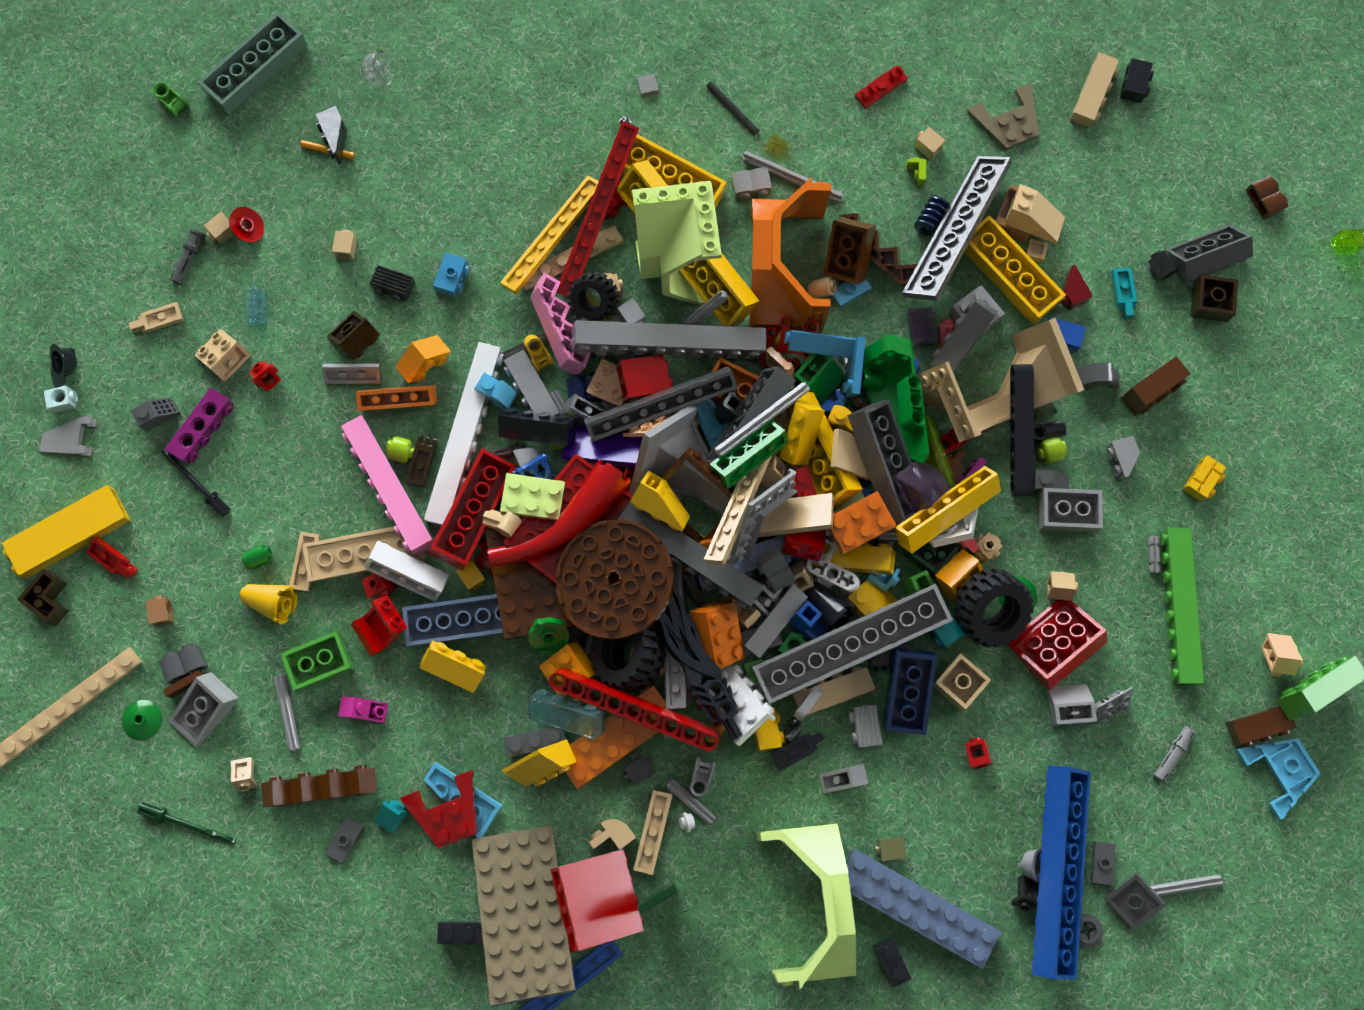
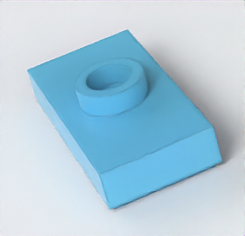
M866 278L858 284L847 281L838 286L832 296L841 308L871 291L872 287Z

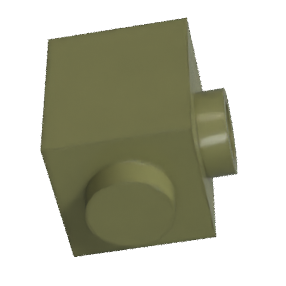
M903 837L876 840L877 845H874L876 858L879 857V861L906 858Z

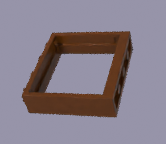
M690 447L661 477L667 481L681 464L687 460L729 499H731L735 490L734 486H731L729 489L723 485L721 476L710 467V462H706L699 452L694 451ZM720 521L704 538L688 523L682 533L700 543L702 540L714 537Z

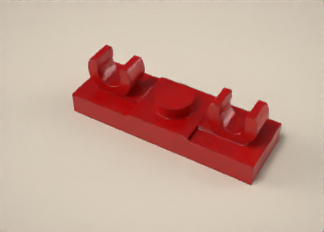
M896 65L855 93V98L867 109L906 82L908 77L904 74V70Z

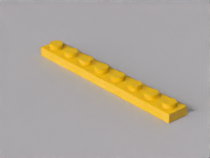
M590 176L583 180L500 282L502 287L517 295L590 205L599 181Z

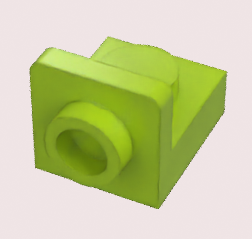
M919 157L908 159L906 170H914L913 180H917V187H924L926 182V159Z

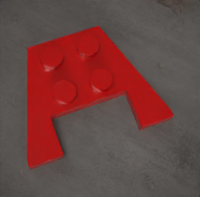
M473 769L454 777L461 795L459 798L426 810L419 790L400 797L403 804L438 848L477 833Z

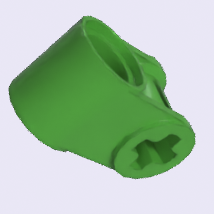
M159 82L154 85V95L175 117L178 116V113L185 106H189L188 102L166 83Z

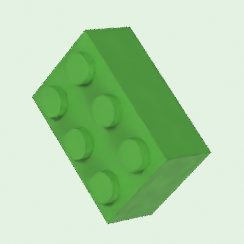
M338 631L281 653L293 691L299 693L355 670L343 635Z

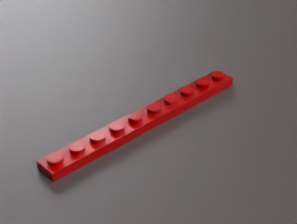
M624 121L620 125L561 276V283L556 292L558 295L567 298V294L570 293V286L584 272L639 131V128Z

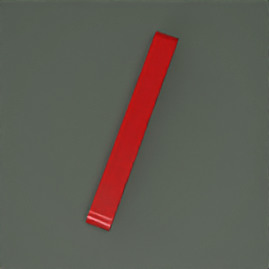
M558 668L549 677L550 687L558 692L702 750L713 751L720 741L721 735L716 728L566 668ZM556 676H561L564 683L559 682ZM575 683H579L582 686V690H578L575 687ZM594 690L601 694L600 698L594 695ZM612 698L618 699L620 705L614 704ZM630 706H636L639 712H633ZM649 713H654L658 720L651 719ZM668 721L675 722L677 727H671ZM687 729H693L696 734L690 735L687 732ZM706 736L713 737L715 742H708Z

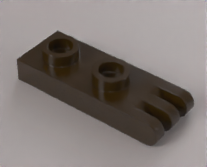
M419 434L405 482L425 488L438 438H434L431 445L430 436H426L423 443V435Z

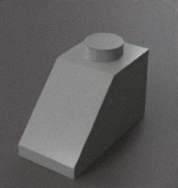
M536 447L513 451L520 467L537 459L538 455L543 454L542 451L538 452ZM538 462V463H537L538 471H540V470H542L543 468H542L541 464ZM527 469L523 471L526 476L532 474Z
M864 764L819 774L823 794L868 784Z

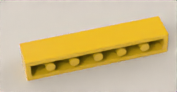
M986 466L982 467L896 526L895 530L899 545L910 553L915 552L1001 492L998 473Z

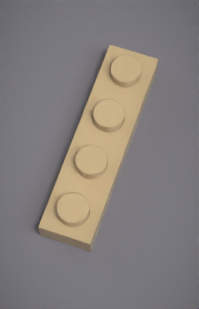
M656 790L652 792L633 869L635 871L650 875L654 873L672 794Z

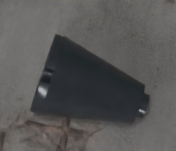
M814 581V586L804 591V594L808 596L806 600L822 613L818 619L827 633L831 632L835 627L836 629L842 627L853 616L852 609H857L855 604H852V602L818 581Z

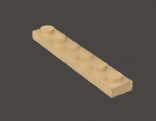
M614 225L598 233L588 261L623 243V239ZM573 247L544 261L523 286L526 293L534 289L544 273L553 278L562 275Z

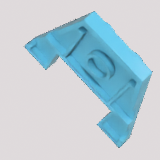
M1299 738L1235 750L1244 766H1249L1263 757L1285 792L1284 795L1268 803L1277 820H1282L1286 816L1288 810L1297 803L1302 793H1305L1320 775L1319 770Z

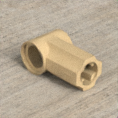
M490 510L486 511L483 515V524L486 527L495 529L508 538L512 537L522 522L518 516L511 512L504 514Z

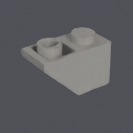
M1134 436L1113 441L1107 446V456L1110 460L1112 459L1114 464L1113 472L1119 478V481L1129 477L1139 457L1140 452Z

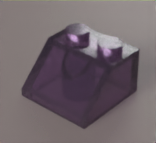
M915 460L894 478L911 512L929 509L950 489L941 471L927 463L921 464Z

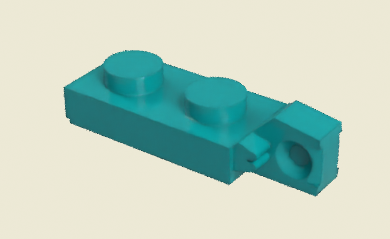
M1113 269L1111 275L1118 310H1122L1123 320L1131 319L1134 316L1133 309L1136 308L1137 303L1132 269Z

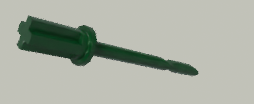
M144 802L138 807L137 814L157 820L159 824L166 820L234 844L236 841L233 837L166 814L167 808L161 809Z

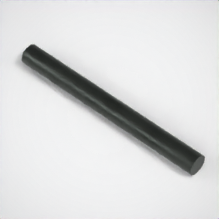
M712 81L707 84L706 87L754 136L760 132Z

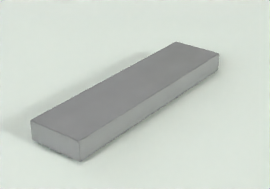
M792 584L743 646L760 658L808 596Z

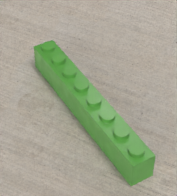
M1167 528L1160 535V544L1163 545L1164 553L1161 555V562L1165 565L1163 582L1166 583L1167 590L1164 593V600L1168 603L1166 621L1169 622L1170 630L1167 632L1168 641H1171L1169 659L1173 665L1170 677L1174 681V685L1204 684L1191 528Z

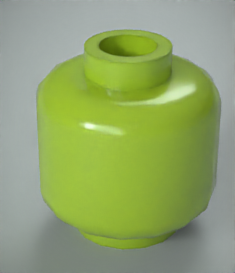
M396 436L392 440H388L385 454L388 455L391 461L406 463L409 458L412 459L415 448L412 447L411 440Z
M1057 437L1043 440L1040 443L1039 449H1037L1039 459H1043L1046 464L1063 461L1068 453L1066 443Z

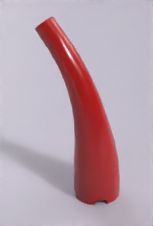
M599 459L551 528L523 544L510 548L501 546L488 549L490 566L506 565L530 559L551 551L573 539L579 532H583L595 523L616 503L630 485L631 480L627 478L625 481L621 478L624 473L609 463L603 466V461Z

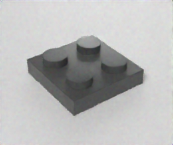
M1137 872L1105 896L1108 903L1133 930H1136L1166 906V903Z

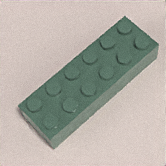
M276 12L203 76L198 83L204 93L226 114L230 115L308 45L303 34L279 12Z

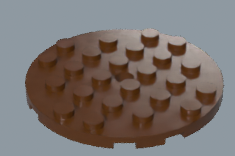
M625 519L603 520L590 525L583 532H579L562 552L555 575L557 578L556 594L567 618L582 631L603 639L631 637L650 627L666 609L674 586L672 559L661 539L647 527ZM618 574L619 582L611 584V575Z

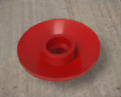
M238 207L231 212L229 226L232 233L238 239L253 243L263 236L264 223L256 211L248 207Z

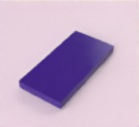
M575 427L576 440L570 445L564 446L561 456L563 460L570 461L575 454H578L588 463H597L600 459L603 461V464L609 463L611 465L635 467L643 436L624 437L622 434L624 431H620L592 442L587 428Z

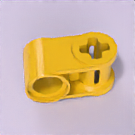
M528 335L524 339V347L537 373L545 366L554 364L543 342L536 335ZM537 341V347L530 349V343Z

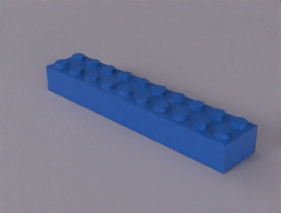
M1048 765L1046 773L1047 785L1044 795V825L1041 836V865L1038 877V906L1035 918L1036 933L1033 942L1034 959L1032 961V975L1061 980H1077L1090 771Z

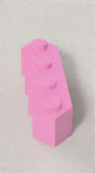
M544 273L536 283L530 298L560 368L577 377L586 367L591 352H588L587 355H578L576 352H572V328L574 325L565 320L570 306L555 297L561 282Z

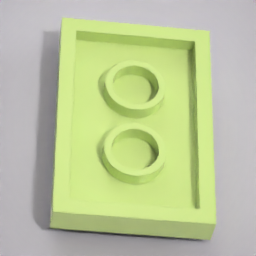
M506 473L500 513L511 512L519 516L557 521L561 513L565 482Z

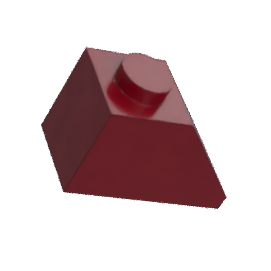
M1076 265L1071 266L1062 287V291L1066 296L1061 301L1068 311L1088 303L1093 297Z

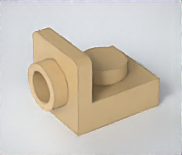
M252 757L231 761V783L237 791H248L256 788L257 783L253 779L254 760Z

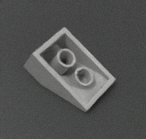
M212 672L198 676L179 703L169 722L197 747L230 712L239 697Z

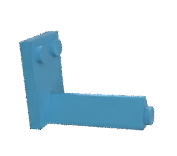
M796 330L786 332L785 343L788 344V350L848 358L846 380L842 384V393L845 399L849 400L860 395L866 337L848 338Z

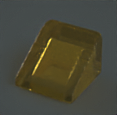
M773 133L764 149L779 159L790 145V142Z

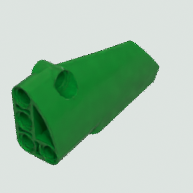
M885 335L864 349L861 387L865 388L871 404L889 399L910 459L924 464L930 453L922 385L919 377L916 376L912 340L895 335Z

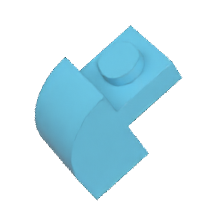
M485 372L474 388L475 391L491 399V404L504 411L511 407L517 397L516 391L511 386Z

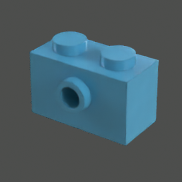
M445 252L433 283L435 292L457 298L458 293H462L464 287L463 279L470 272L467 259Z

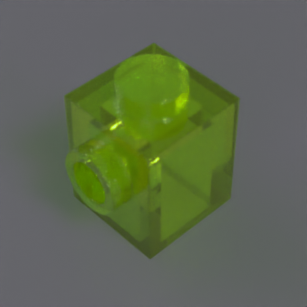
M1346 229L1337 232L1331 241L1332 247L1335 248V254L1358 253L1364 248L1363 229Z

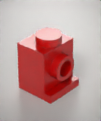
M981 737L970 739V743H966L965 747L971 768L974 770L992 766L993 762L987 741L985 739L981 740ZM982 750V756L977 757L976 751Z

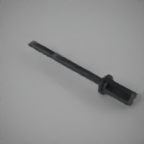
M161 450L162 454L206 496V504H210L222 517L230 513L231 508L218 497L217 492L210 493L169 452Z

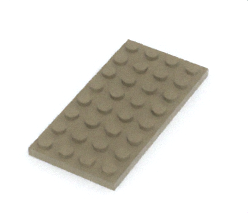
M552 825L472 839L490 1006L494 1007L574 992L575 984L568 936L562 922L550 869L558 867Z

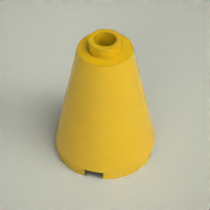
M247 584L241 589L239 594L242 603L278 624H285L290 620L287 617L290 612L294 614L298 599L297 593L294 592L295 588L289 585Z

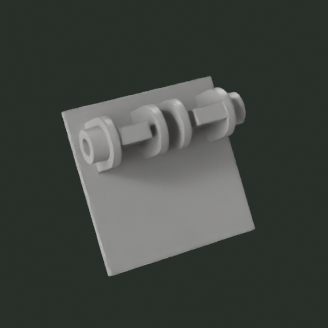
M1130 687L1125 691L1118 690L1107 696V701L1102 699L1101 702L1095 703L1096 723L1098 724L1101 721L1107 722L1115 713L1125 712L1130 707L1133 688Z

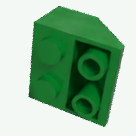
M812 354L794 374V379H796L794 383L797 386L801 383H806L810 389L809 392H814L818 402L822 405L846 376L830 356Z

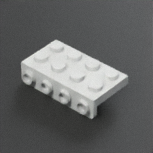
M731 664L721 668L722 679L724 676L726 677L727 687L731 686L732 697L738 706L739 713L734 717V720L742 736L733 741L740 746L768 718L774 721L776 717L773 715L774 709L767 702L764 703L762 701L764 699L763 695L758 690L754 691L752 681L747 677L744 678L742 675L744 671L737 664L734 666ZM709 690L711 695L716 696L712 690ZM719 708L720 712L725 714V711L722 708Z

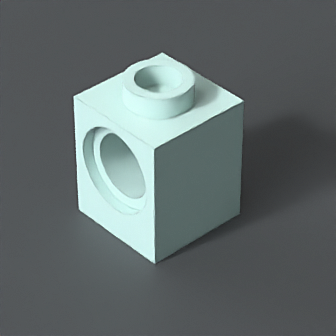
M68 386L44 391L46 408L51 412L58 413L76 408L77 394Z

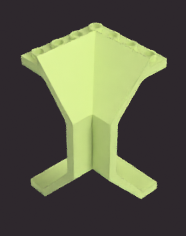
M711 181L632 190L638 237L636 249L641 279L660 277L662 295L695 305H704L705 302L679 269L695 261L717 259L722 256Z
M838 824L756 832L757 841H783L820 878L822 883L827 938L802 967L771 970L776 982L780 983L781 986L794 985L795 982L798 988L801 989L806 981L856 976V932L849 875Z

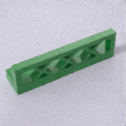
M770 420L726 455L720 456L710 463V467L721 476L723 485L729 489L788 444L786 432L773 420ZM770 426L775 430L771 434H764V431ZM760 439V442L758 444L749 445V442H751L752 440ZM737 451H745L741 457H734ZM729 462V466L723 470L718 467L722 463Z

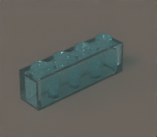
M537 690L528 697V717L531 720L595 739L605 731V710L597 706L580 702L577 699L566 698L560 694L549 693L546 690Z

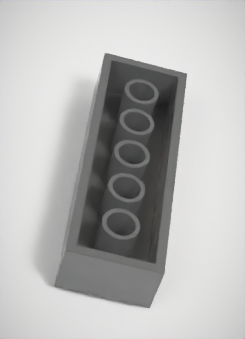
M778 366L764 369L744 399L745 403L738 416L731 419L705 461L712 463L719 456L715 452V448L793 390V384L796 379ZM760 439L752 440L751 442H749V445H755V443H758ZM737 451L734 457H741L745 451ZM729 462L722 463L718 467L723 470L729 466Z
M889 399L871 404L847 415L875 492L878 491L894 522H904L927 506Z

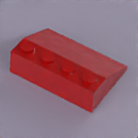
M1058 599L1027 624V629L1019 634L1020 637L1018 639L1011 640V643L1007 645L1033 676L1050 691L1105 645L1108 639L1107 630L1073 601Z

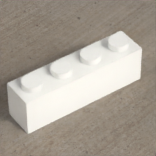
M377 541L364 566V569L434 602L442 593L449 574L442 570L436 569L380 541Z

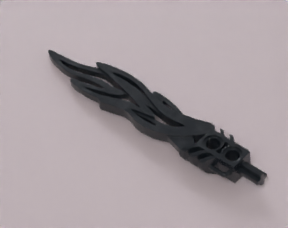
M674 585L670 601L665 609L666 613L663 612L655 621L659 627L662 642L669 654L682 666L686 686L691 691V695L696 700V705L699 709L705 712L709 721L714 723L715 727L723 724L731 740H736L742 736V733L734 720V717L739 712L738 706L732 697V688L730 685L727 687L725 676L722 679L721 668L703 650L697 627L689 614L686 615L682 598ZM681 636L690 655L686 652V650L680 643ZM702 678L710 680V682L701 685ZM709 690H712L716 696L711 695ZM719 708H722L725 714L721 713Z

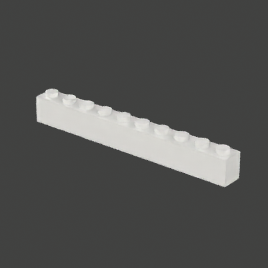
M478 342L424 517V521L427 524L441 527L466 479V471L471 469L472 460L470 458L472 452H476L478 445L476 438L477 435L482 433L483 424L481 422L483 417L486 418L487 402L491 400L475 391L474 388L484 372L498 380L499 372L497 369L504 361V354H502L500 347Z

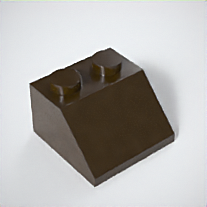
M353 311L327 337L349 358L355 360L361 357L364 350L368 346L373 345L381 334L366 318Z

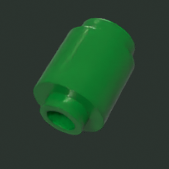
M262 544L246 551L241 556V559L246 569H255L271 562L273 554L268 546L266 547Z

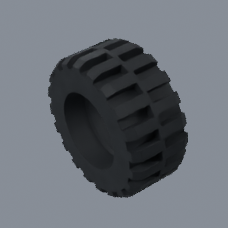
M993 568L991 571L989 569L982 570L981 574L976 573L972 575V579H967L964 582V587L960 588L957 593L959 594L958 598H955L954 605L956 607H954V615L956 616V623L972 640L979 645L982 644L984 647L993 646L995 648L1001 647V644H1010L1011 640L1018 639L1020 637L1019 634L1025 632L1027 623H1030L1032 619L1030 615L1033 613L1034 606L1031 604L1034 601L1029 588L1009 572ZM1004 595V603L1000 611L992 618L983 620V613L987 605L993 599Z
M655 622L646 630L623 639L595 637L594 642L591 644L593 648L590 653V657L593 659L591 664L593 670H596V676L598 679H601L603 684L615 689L637 691L650 686L654 682V678H658L661 673L659 672L660 669L664 667L665 662L663 660L666 657L667 651L664 648L659 627ZM632 637L634 645L633 655L625 667L623 652L627 642Z

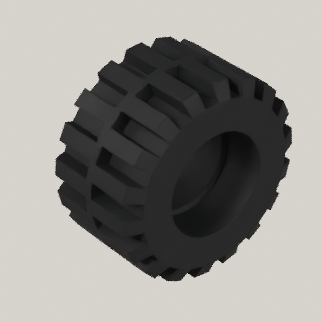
M589 272L572 283L573 285L569 288L570 293L567 294V298L570 299L568 306H572L571 312H576L578 319L585 317L589 321H601L615 310V306L619 301L616 300L619 297V292H615L618 288L616 285H612L613 280L611 278L607 279L608 275L603 274L600 276V272H595L594 274ZM587 288H592L598 292L601 298L600 306H594L588 302L586 298Z

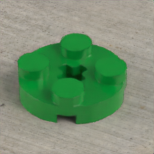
M551 617L536 619L528 633L529 643L531 647L533 646L541 654H554L558 652V649L566 646L569 641V632L564 620ZM546 634H553L550 636V638H546L545 636Z

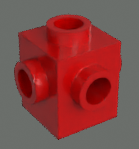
M264 360L256 363L249 372L253 376L251 381L258 388L262 386L266 392L281 381L276 374L279 372L272 363L268 365Z
M373 572L362 580L367 598L390 596V592L397 589L394 582Z

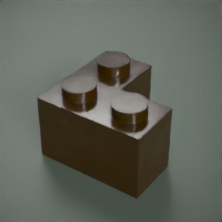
M43 568L17 600L46 623L57 626L69 610L55 600V598L68 583L55 573Z

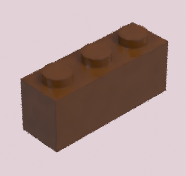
M1280 706L1226 722L1233 744H1241V747L1253 745V740L1257 739L1260 742L1270 740L1273 734L1278 733L1279 736L1290 734V729L1297 728L1295 721H1289Z

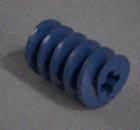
M932 195L921 211V215L914 223V228L925 236L935 233L936 227H939L940 221L944 218L943 215L946 214L950 207V203L940 196Z

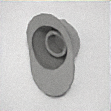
M1042 848L1026 851L1022 862L1017 863V866L1022 868L1023 874L1028 878L1034 879L1035 882H1038Z

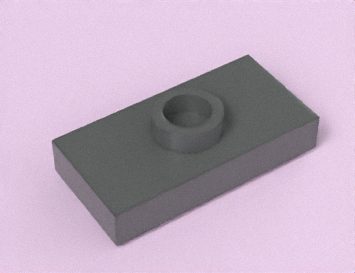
M346 817L325 854L344 863L364 826Z
M1094 841L1091 871L1092 883L1113 885L1116 844Z

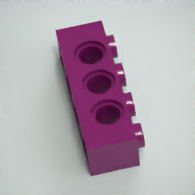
M210 387L165 447V450L187 465L194 462L198 458L200 449L209 443L212 433L221 427L223 418L230 415L234 404ZM216 409L213 415H209L211 410ZM205 424L204 428L198 431L199 426ZM193 439V443L187 446V442Z

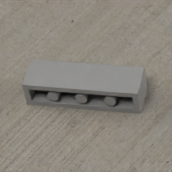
M522 350L505 359L506 367L503 369L508 378L512 376L515 382L512 385L516 392L522 393L524 398L521 400L525 408L528 409L530 407L533 413L547 412L553 416L560 415L558 408L525 351Z

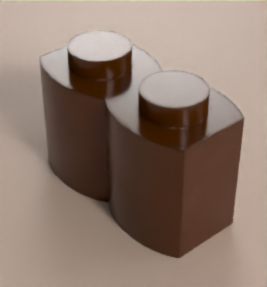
M1271 176L1252 183L1246 189L1248 196L1264 220L1283 212L1288 207L1287 197L1279 191L1278 182Z

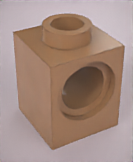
M160 595L152 597V600L145 601L149 625L160 626L174 623L170 599Z

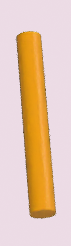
M301 140L300 143L302 148L329 154L327 150L330 148L329 146ZM343 150L342 157L353 160L355 153Z

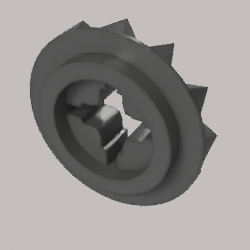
M1081 914L1080 931L1084 929V924H1086V927L1094 929L1088 932V937H1086V934L1080 933L1079 945L1086 948L1094 947L1102 939V924L1091 914Z

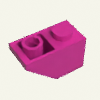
M342 696L338 716L385 723L388 703Z

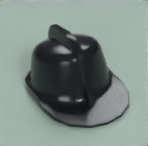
M52 344L50 346L51 377L54 387L58 388L64 385L65 377L75 371L77 359L74 349L59 348L58 345Z

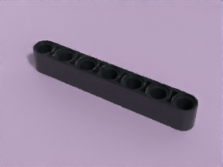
M1012 364L1010 368V489L1013 497L1033 496L1034 368L1032 364Z

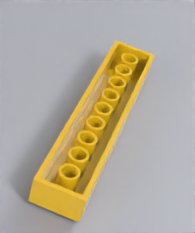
M646 160L633 163L616 190L635 213L632 190L668 185L650 162ZM723 254L721 258L695 261L679 269L705 303L719 291L727 292L728 300L713 311V314L723 326L735 327L740 325L759 303V299Z

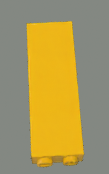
M106 485L2 542L4 547L3 553L13 565L11 569L14 574L27 579L40 572L43 568L49 567L90 544L93 537L98 536L101 538L131 520L115 489Z

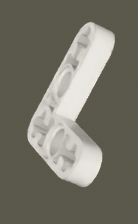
M826 529L825 544L830 545V551L822 554L819 563L808 560L807 569L813 575L841 589L854 592L859 588L860 580L855 574L830 562L837 546L826 539V537L831 538ZM813 563H818L821 567L825 568L824 572L818 568L814 570ZM832 569L838 571V576L835 579L828 577V573ZM842 577L848 580L852 579L855 582L854 585L848 586L845 581L841 580Z

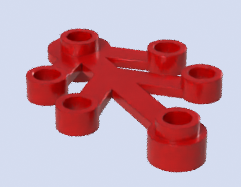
M786 315L780 320L782 326L779 346L774 349V338L779 333L778 329L775 326H771L766 330V349L772 347L781 354L785 352L802 355L805 358L811 356L805 352L788 350V344L785 343V334L789 332V326L793 324L791 316ZM785 318L789 320L788 325L784 323ZM808 319L804 322L803 328L800 331L816 333L819 330V323L815 319ZM810 323L815 325V329L810 328ZM770 329L775 331L774 336L770 334ZM764 352L759 356V362L763 367L769 368L766 364ZM784 358L787 362L790 363L792 360H795L797 362V365L793 366L794 369L800 366L799 358Z

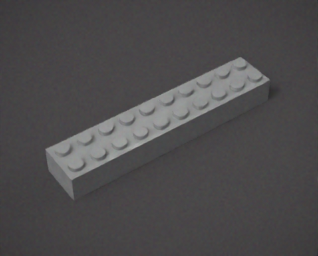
M576 320L572 328V352H576L578 355H587L588 352L595 353L598 356L614 353L615 356L633 354L634 357L664 354L671 355V358L689 356L690 359L708 357L710 360H717L719 357H726V360L745 358V361H755L756 358L766 351V328Z
M934 584L754 666L753 669L769 704L949 623L953 619L937 585Z

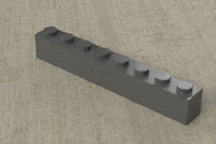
M727 366L588 417L584 421L593 442L735 390L738 387L732 370Z
M629 502L618 517V519L637 522L650 529L664 543L674 564H682L686 567L685 571L692 576L697 574L703 578L701 581L709 587L713 585L719 589L718 592L725 598L730 596L736 600L735 604L740 608H748L750 610L762 593L764 586L726 562L725 566L706 564L704 557L708 549L679 530L671 529L664 521L654 519L648 512L636 509L632 503Z

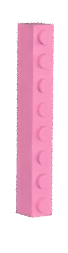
M361 415L342 425L344 440L347 444L351 442L353 448L350 450L355 459L359 457L362 463L358 465L364 474L368 473L370 476L367 481L372 489L376 488L379 492L376 497L381 505H386L387 510H385V513L389 520L394 519L396 523L394 529L399 537L403 535L405 541L402 543L407 552L412 551L413 555L417 556L430 549L433 543L431 536L363 416Z

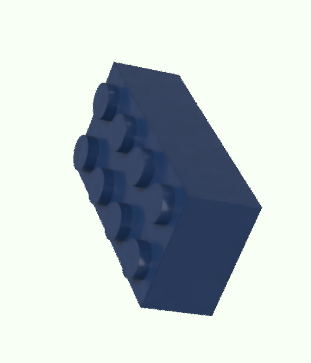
M893 648L883 717V726L886 731L926 735L937 656L933 652Z

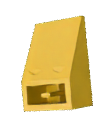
M648 471L630 503L636 509L648 512L654 519L664 521L671 529L682 532L690 515L666 480Z

